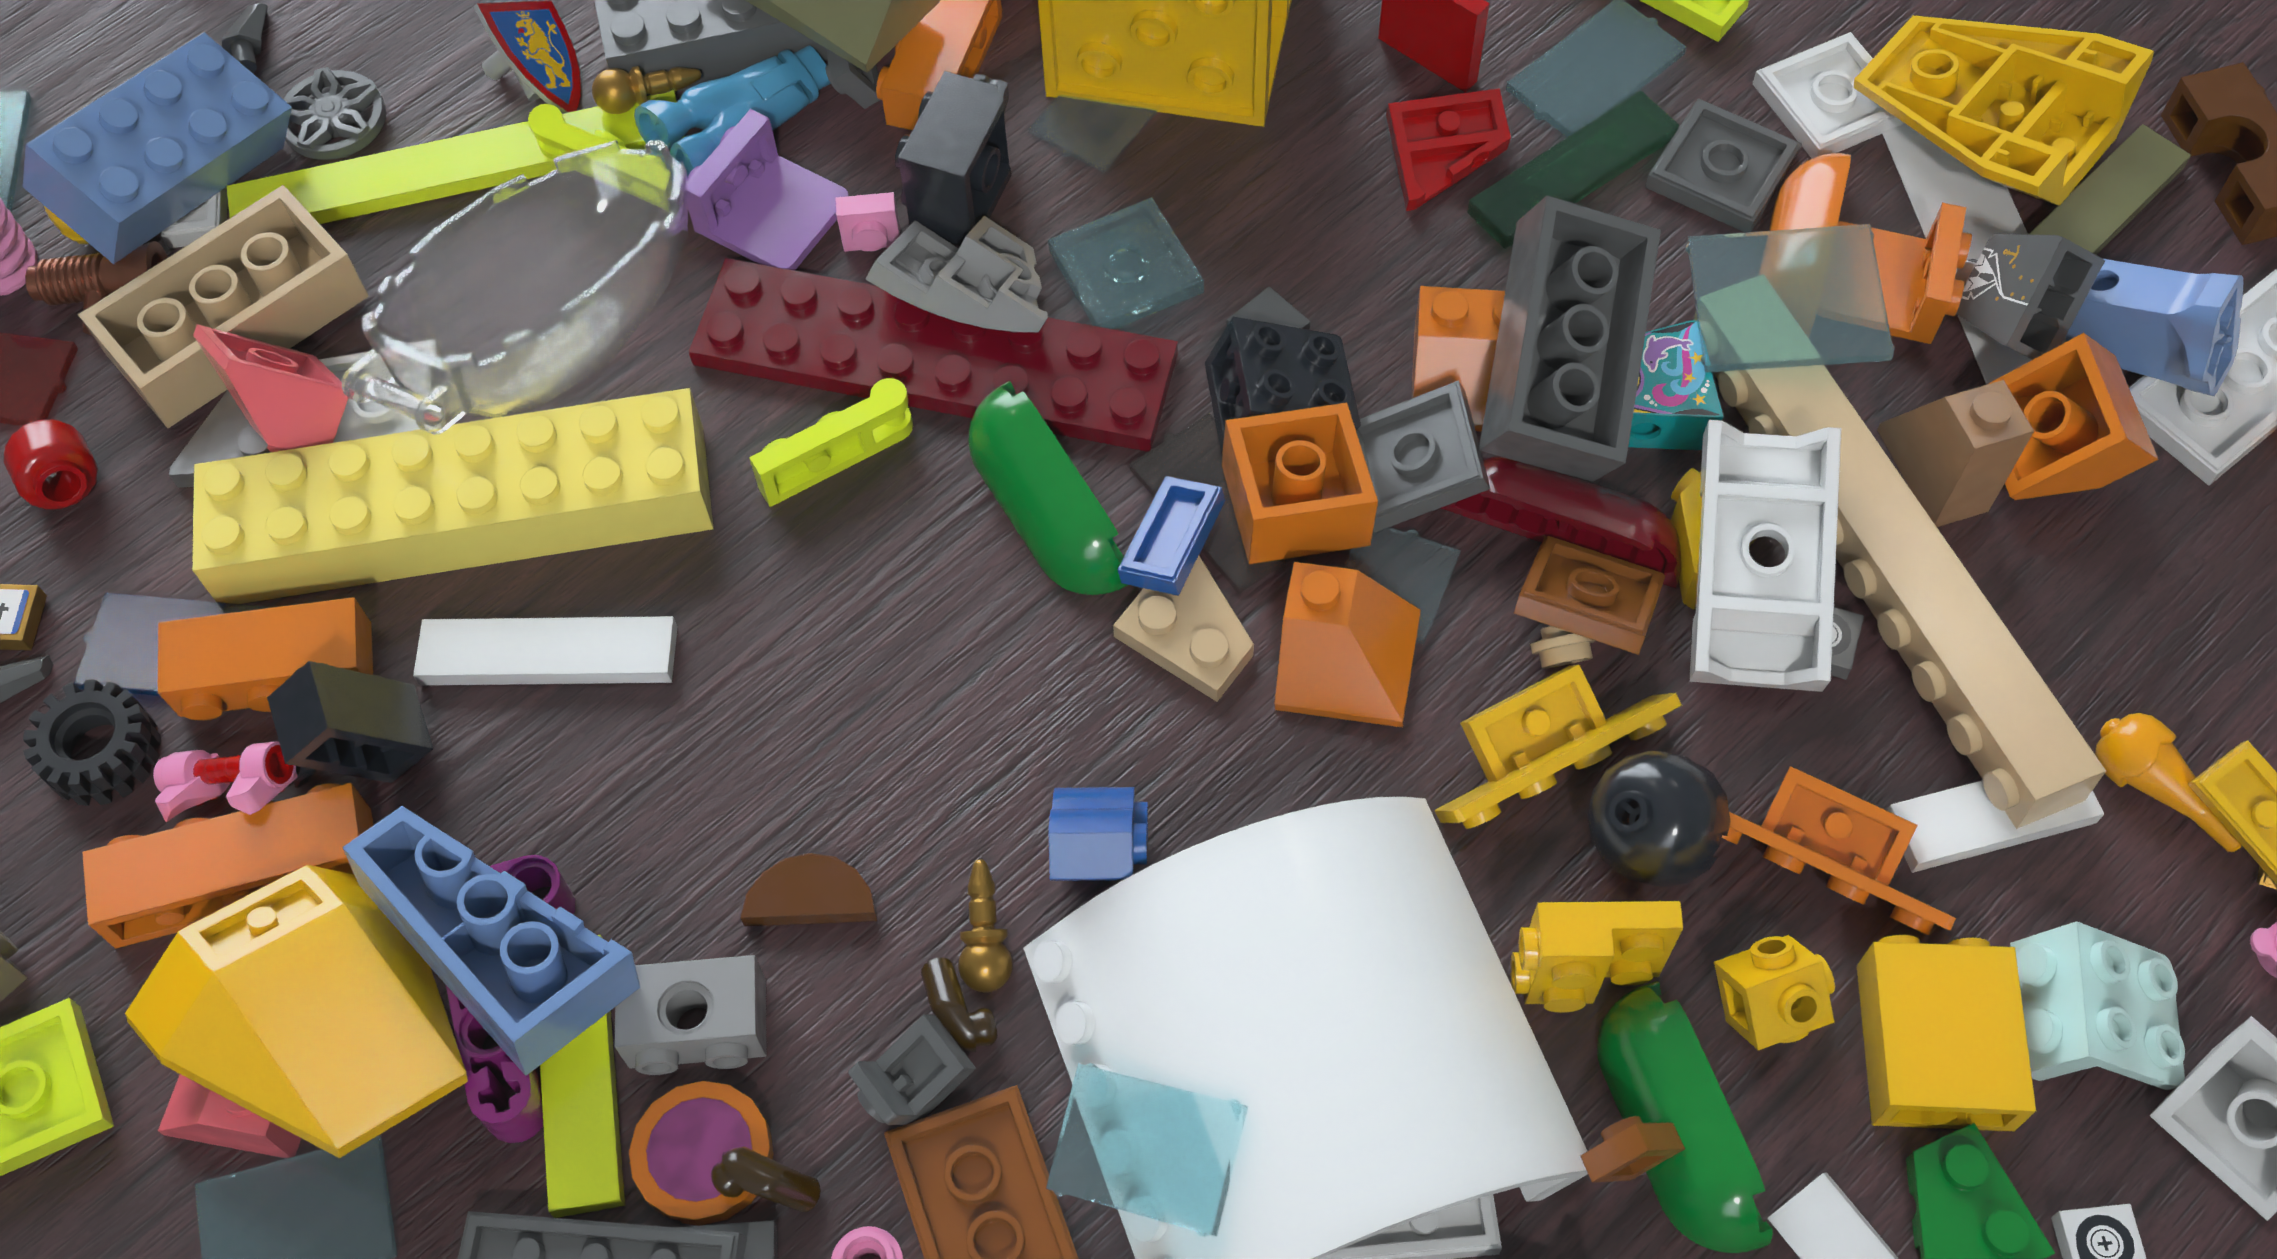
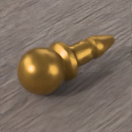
M639 66L632 67L629 73L622 69L610 68L597 75L592 85V95L595 103L603 111L610 114H622L630 110L635 102L641 105L648 101L647 94L667 93L671 89L676 91L682 90L698 81L702 74L698 69L674 67L670 68L669 71L659 70L642 76Z
M982 859L976 860L973 864L968 883V895L971 897L969 902V918L973 929L960 932V939L967 946L960 955L958 968L962 980L971 989L979 992H992L1001 988L1008 981L1013 963L1010 952L1002 944L1008 937L1007 929H996L994 927V924L997 922L996 901L993 899L995 884L987 863Z

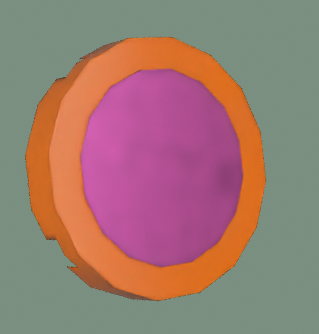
M700 1081L677 1086L655 1100L636 1124L629 1149L632 1179L647 1203L670 1219L680 1220L681 1223L696 1226L728 1220L750 1205L756 1195L747 1191L734 1198L722 1195L714 1187L711 1180L713 1166L722 1161L723 1152L742 1146L773 1159L774 1153L770 1128L753 1100L731 1085Z

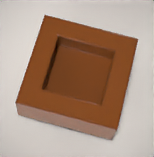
M1633 1116L1605 1128L1600 1133L1604 1142L1580 1155L1592 1183L1630 1181L1685 1150V1147L1673 1123H1643L1639 1116Z

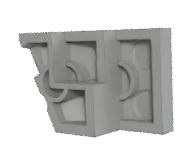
M985 216L966 235L959 249L919 222L914 221L877 258L866 277V280L920 309L953 321L982 328L1010 332H1039L1048 318L1047 312L1040 310L1038 307L1037 297L1042 286L1040 277L1034 269L1037 263L1033 247Z

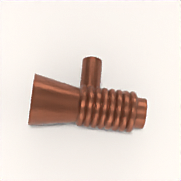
M154 241L141 245L115 264L111 263L101 253L42 259L37 266L27 268L25 282L28 293L34 301H44L50 306L83 302L84 311L167 259L168 256L163 247ZM83 323V332L92 335Z

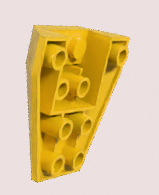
M306 865L178 931L125 1012L129 1025L162 1065L338 1158L345 1156L468 1082L467 1073L431 967L359 886L354 874Z

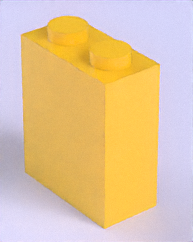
M1892 935L1878 940V942H1873L1857 964L1872 1126L1962 1129L1975 1123L1979 1130L2016 1131L2036 1112L2015 947L1990 946L1989 941L1982 938H1961L1953 940L1947 945L1921 944L1917 937L1910 935Z

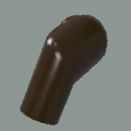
M941 957L934 958L925 963L921 969V976L931 1011L938 1017L960 1048L966 1052H976V1047L994 1044L998 1035L992 1011L987 1008H980L968 1013L952 961Z
M745 1146L734 1147L723 1152L722 1161L715 1164L711 1172V1180L714 1187L726 1197H738L744 1191L800 1212H808L813 1209L820 1198L821 1189L816 1178L786 1167Z

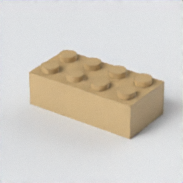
M282 185L84 310L78 316L107 357L168 429L228 390L193 336L197 324L290 349L369 296L347 253L292 193Z

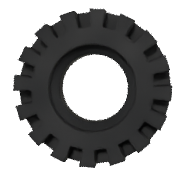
M97 679L85 680L84 691H81L74 683L62 687L66 695L64 699L59 701L52 693L46 697L43 702L50 709L46 714L36 710L33 711L29 721L37 730H24L23 741L30 748L23 750L26 760L33 766L31 769L60 797L67 801L72 798L78 805L89 806L91 797H93L100 805L112 803L110 791L116 790L124 798L134 792L127 782L135 777L141 783H144L150 776L142 765L144 762L156 765L159 753L152 746L161 745V736L154 728L157 726L154 719L126 688L122 690L117 683L108 680L103 687ZM102 725L114 726L112 739L101 752L85 760L75 761L72 759L71 753L76 742L86 732Z

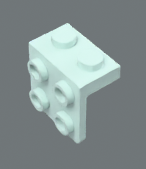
M2077 921L2010 943V947H2015L2032 1079L2042 1081L2098 1066L2164 1090L2177 1088L2185 1079L2183 1066L2185 1047L2180 1036L2176 1002L2178 982L2172 964L2165 955Z

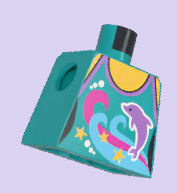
M1698 320L1686 321L1647 331L1644 339L1628 447L1702 450L1703 434L1708 421H1722L1723 413Z

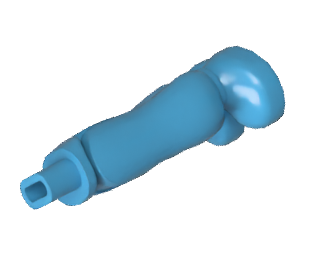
M810 45L795 53L785 49L779 52L778 56L775 55L730 76L690 87L682 94L678 102L648 100L635 109V122L643 140L654 152L661 154L671 148L669 160L678 167L685 185L690 172L706 161L719 146L724 133L729 128L736 126L750 109L768 117L772 131H774L798 114L808 104L817 100L819 96L818 91L831 84L825 70L826 63ZM691 128L703 129L697 134L682 138Z

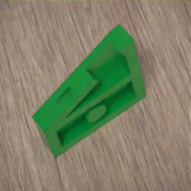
M1975 1123L1913 1151L1906 1158L1909 1193L1913 1196L1916 1203V1214L1912 1220L1915 1249H1920L1921 1259H2048L2055 1254Z

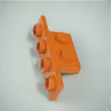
M1791 766L1761 826L1729 811L1730 827L1728 836L1722 835L1723 839L1737 845L1742 834H1746L1768 845L1762 857L1786 869L1801 874L1807 863L1831 874L1826 887L1864 905L1871 893L1894 904L1895 907L1890 917L1915 930L1929 935L1934 924H1937L1951 931L1956 920L1955 917L1889 886L1918 826L1917 824Z

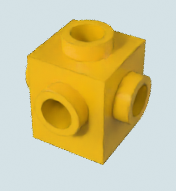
M1790 935L1760 939L1748 950L1714 961L1726 1022L1757 1050L1777 1043H1790L1801 1040L1810 1031L1835 1023L1829 996L1835 991V982L1827 962L1821 955L1813 954Z

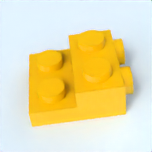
M1681 902L1537 903L1530 926L1520 928L1519 952H1512L1511 985L1515 994H1524L1525 1004H1544V1008L1551 1012H1573L1584 1008L1586 1004L1594 1003L1605 977H1610L1611 982L1624 986L1644 984L1652 980L1653 977H1659L1683 930Z

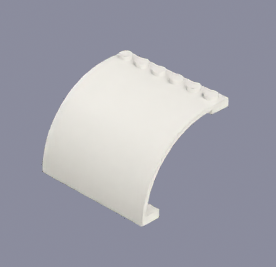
M1375 797L1325 804L1283 814L1219 835L1161 860L1124 879L1070 913L1023 948L1135 1259H1320L1349 1245L1415 1219L1520 1187L1526 1202L1541 1201L1588 1174L1580 1155L1587 1152L1585 1144L1425 798Z

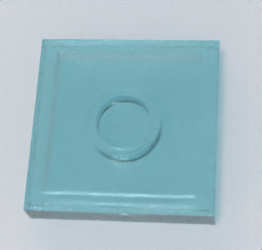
M1152 197L1048 239L1051 256L1093 326L1115 330L1204 293V280Z

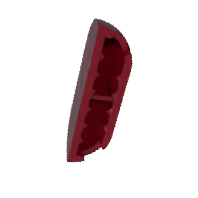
M1501 456L1485 458L1483 462L1490 489L1441 507V509L1541 543L1545 536H1551L1662 572L1666 575L1663 584L1673 588L1677 587L1679 581L1681 550L1678 533L1671 520L1660 509L1642 499L1570 475Z

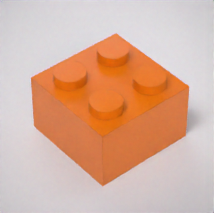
M1347 403L1225 421L1222 469L1249 564L1371 545L1378 499Z

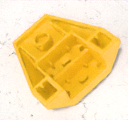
M1913 15L1855 77L1854 88L1980 176L2005 187L2060 206L2117 138L2152 62L2154 51L2097 33Z

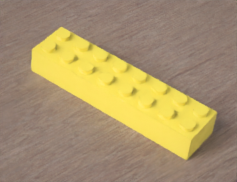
M690 388L194 464L192 571L219 607L713 529L704 431Z

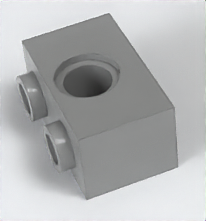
M755 955L635 965L640 988L615 1007V1048L629 1069L635 1068L637 1072L642 1074L662 1075L676 1071L678 1064L705 1062L707 1066L712 1068L731 1069L747 1064L748 1058L767 1057L766 978ZM694 1008L707 1009L704 1020L698 1026L687 1030L676 1028L680 1017L688 1010Z

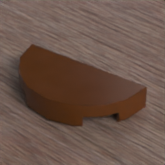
M814 853L784 858L762 872L746 894L740 917L744 926L878 921L871 889L859 872L835 856Z

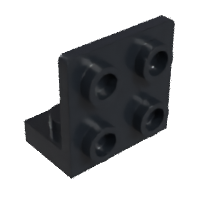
M1233 316L1205 361L1221 456H1223L1226 420L1347 403L1356 432L1361 426L1341 337L1336 334Z

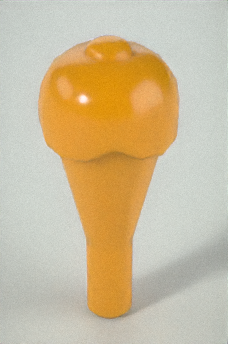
M2142 713L2128 714L2122 719L2114 718L2102 726L2100 731L2101 739L2096 745L2095 755L2106 770L2104 774L2117 786L2124 787L2126 784H2129L2189 817L2227 852H2235L2242 847L2237 839L2188 786V783L2196 777L2172 743L2176 739V735L2167 726L2153 716Z

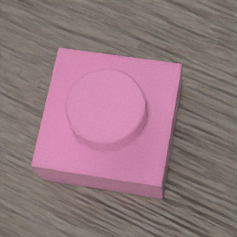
M894 192L836 197V216L844 252L858 250L876 251L881 248H888L901 235Z

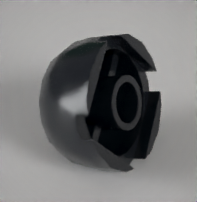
M1648 751L1629 755L1608 768L1593 789L1587 814L1591 841L1602 860L1629 880L1659 887L1687 884L1710 870L1718 858L1713 855L1720 847L1722 835L1728 836L1731 822L1727 795L1715 775L1688 757L1663 751Z

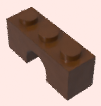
M2244 62L2181 77L2161 113V117L2181 149L2191 154V157L2205 153H2217L2225 155L2238 163L2214 202L2241 245L2277 237V112L2268 100L2264 88L2257 83Z

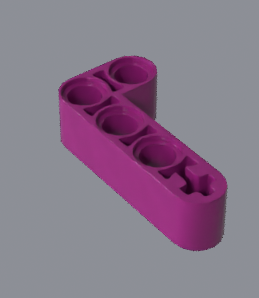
M528 855L490 866L499 873L506 871L523 882L530 893L539 888L551 887L549 894L543 901L555 909L562 907L571 914H574L575 897L557 866L547 857ZM446 985L457 1047L467 1073L468 1082L464 1085L467 1101L472 1113L500 1141L519 1143L534 1137L543 1127L540 1066L525 1076L500 1046L483 1050L484 1041L489 1035L488 1032ZM505 1078L516 1094L509 1098L510 1109L499 1112L507 1108L508 1103L505 1087L498 1080Z

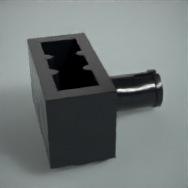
M308 661L267 697L285 764L296 766L298 777L288 785L289 787L293 784L295 788L301 787L318 770L393 783L434 749L414 684L338 668L325 663Z

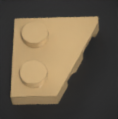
M1198 556L1179 596L1143 588L1113 625L1114 637L1216 702H1218L1247 665L1254 653V643L1200 556Z

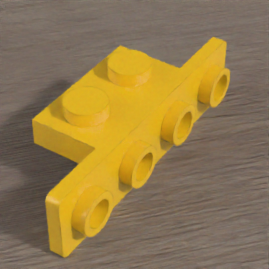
M1580 665L1568 666L1460 723L1488 782L1437 808L1435 813L1440 823L1462 822L1465 829L1481 825L1501 813L1497 803L1516 793H1519L1521 799H1525L1551 788L1557 783L1554 773L1572 763L1576 769H1583L1607 758L1612 754L1608 744L1628 734L1630 740H1637L1660 730L1667 724L1663 715L1680 707L1682 704L1676 693L1652 695L1605 719Z

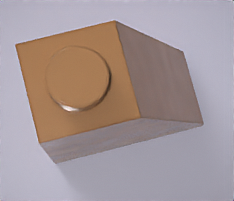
M2004 380L1941 398L1879 424L1877 429L1909 488L1936 527L1989 512L2034 433L2032 426Z

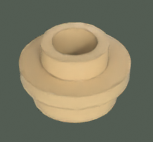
M1549 626L1540 629L1541 641L1530 644L1532 654H1539L1542 669L1592 659L1590 643L1595 642V640Z

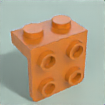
M1942 202L1926 239L1839 221L1816 317L1827 322L1931 344L1944 316H1955L1962 299L1964 281L1955 279L1957 268L1962 269L1964 267L1971 246L1972 234L1963 232L1967 207Z

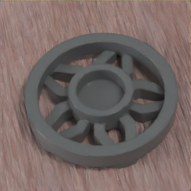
M328 67L317 69L314 71L313 76L295 85L283 99L292 107L285 141L294 151L312 159H338L360 151L376 138L386 118L385 103L374 82L361 74L351 71H331ZM331 87L330 93L322 94L323 88ZM373 102V112L366 123L359 113L363 112ZM296 109H308V110L297 111ZM291 122L301 125L298 138L291 132ZM337 137H345V138H348V139L343 140V141H341V142L323 145L324 143H326L327 141H329L331 138H337Z

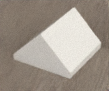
M2251 1016L2217 1044L2185 1077L2182 1083L2150 1114V1117L2268 1221L2277 1212V1038Z

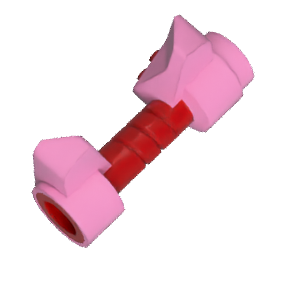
M278 741L249 745L242 752V755L219 757L218 753L209 754L204 750L174 752L161 758L155 765L153 773L154 782L157 789L161 792L155 799V802L165 822H168L186 809L200 806L210 799H216L224 793L231 782H234L226 795L230 806L251 815L262 809L298 777L296 766L285 764Z

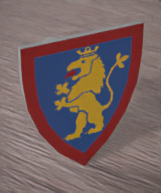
M552 0L478 3L473 6L486 32L498 49L482 63L485 74L493 80H498L513 69L529 101L541 98L547 104L556 106L562 114L577 111L581 97L580 70L575 49Z

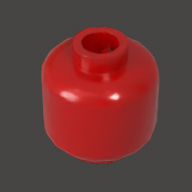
M49 419L25 424L11 435L5 445L4 464L18 494L32 506L49 510L63 509L75 505L88 496L96 484L98 467L83 435L68 423Z

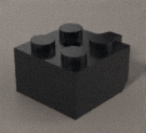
M944 71L934 92L928 91L924 95L919 108L918 121L910 135H903L895 154V166L897 169H900L903 184L901 202L907 208L909 226L914 221H917L949 243L961 246L966 235L984 216L990 219L1012 176L1004 119L1005 109L1009 100L1007 82L999 79L993 80L980 74H976L971 79Z

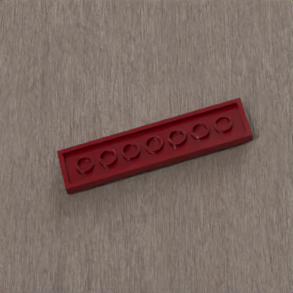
M725 258L690 346L689 355L692 364L695 366L863 398L870 397L871 389L878 381L894 378L905 385L909 400L908 406L973 418L975 411L985 397L999 386L1011 381L1015 394L1017 395L1023 391L1028 396L1053 434L1151 452L1178 357V341L1049 317L1039 332H1010L987 329L953 321L925 311L889 294L875 285Z

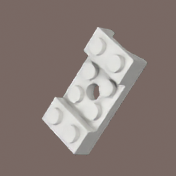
M1708 421L1703 434L1700 482L1702 509L1696 614L1693 618L1690 682L1822 692L1831 681L1841 428L1827 427L1799 436L1743 433L1724 421ZM1763 536L1776 539L1784 548V562L1775 567H1764L1757 564L1750 556L1749 543Z

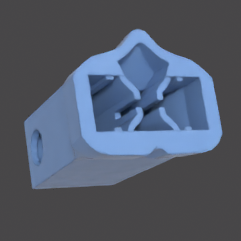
M2104 259L2105 262L2066 335V342L2085 333L2113 353L2121 369L2179 385L2190 391L2215 396L2233 365L2238 349L2241 324L2240 310L2243 298V276L2218 273L2194 274Z

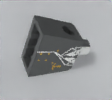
M1995 234L1988 239L1978 260H1967L1964 267L1956 272L1955 279L1964 281L1963 295L1956 314L2000 344L2033 360L2062 344L2105 260L2058 235Z

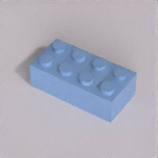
M204 32L28 142L25 146L23 188L111 263L115 264L226 188L227 185L232 184L283 149L292 107Z

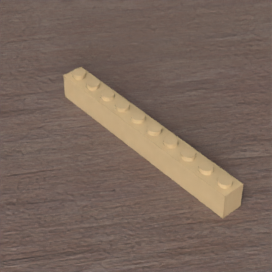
M1764 278L1753 280L1699 300L1694 320H1698L1711 371L1718 380L1719 389L1725 402L1729 406L1737 408L1749 426L1750 434L1799 436L1827 427L1841 428L1836 559L1844 569L1845 579L1851 592L1856 597L1863 598L1877 619L1879 632L1885 643L1890 648L1897 649L1911 670L1914 685L1920 696L1924 700L1933 703L1947 724L1948 735L1953 746L1959 753L1968 756L1982 777L1985 792L1991 803L1997 809L2005 811L2015 828L2018 829L2085 801L2106 772L2105 768Z

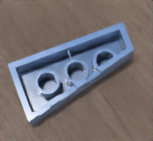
M403 806L342 847L359 886L525 1076L640 988L631 951L612 939L607 942L585 928L581 919L562 907L555 909L527 891L526 885L506 871L499 873L475 858L474 852Z

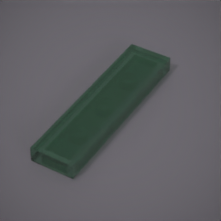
M1640 90L1470 199L1467 213L1506 249L1514 242L1517 221L1543 198L1551 196L1574 204L1669 143L1679 129V124Z

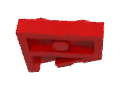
M1500 88L1388 103L1386 118L1406 211L1419 208L1508 149L1511 135Z

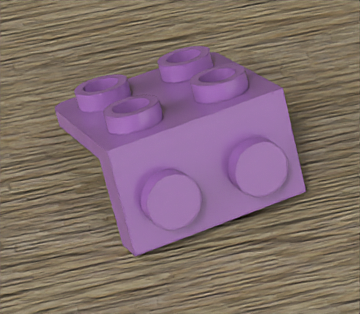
M752 109L746 113L736 126L729 128L724 133L719 146L702 165L695 167L690 172L685 185L682 187L695 232L758 264L794 271L837 220L836 197L848 196V191L844 187L779 156L770 119Z

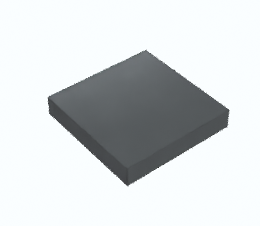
M1698 98L1649 173L1645 188L1750 235L1798 157L1802 143Z
M1459 380L1360 419L1361 426L1356 433L1378 499L1373 528L1374 533L1490 489L1482 454L1479 451V442L1468 399Z

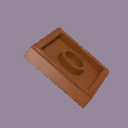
M1545 536L1519 594L1514 614L1639 655L1666 575L1662 572L1551 536Z

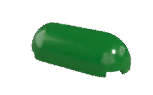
M1011 381L999 386L980 403L969 428L968 443L970 456L982 479L1041 569L1057 585L1071 592L1086 595L1111 593L1128 586L1121 583L1117 569L1124 556L1113 541V537L1117 536L1118 532L1107 513L1028 396L1023 391L1016 395Z
M1653 982L1630 991L1616 1001L1605 1015L1598 1032L1597 1056L1602 1074L1622 1119L1639 1116L1643 1123H1673L1685 1147V1150L1646 1171L1665 1215L1684 1236L1710 1250L1724 1253H1742L1769 1245L1773 1235L1772 1227L1766 1221L1763 1222L1753 1200V1195L1765 1192L1763 1181L1686 1013L1677 1000L1663 1003L1660 998L1662 994L1659 982Z

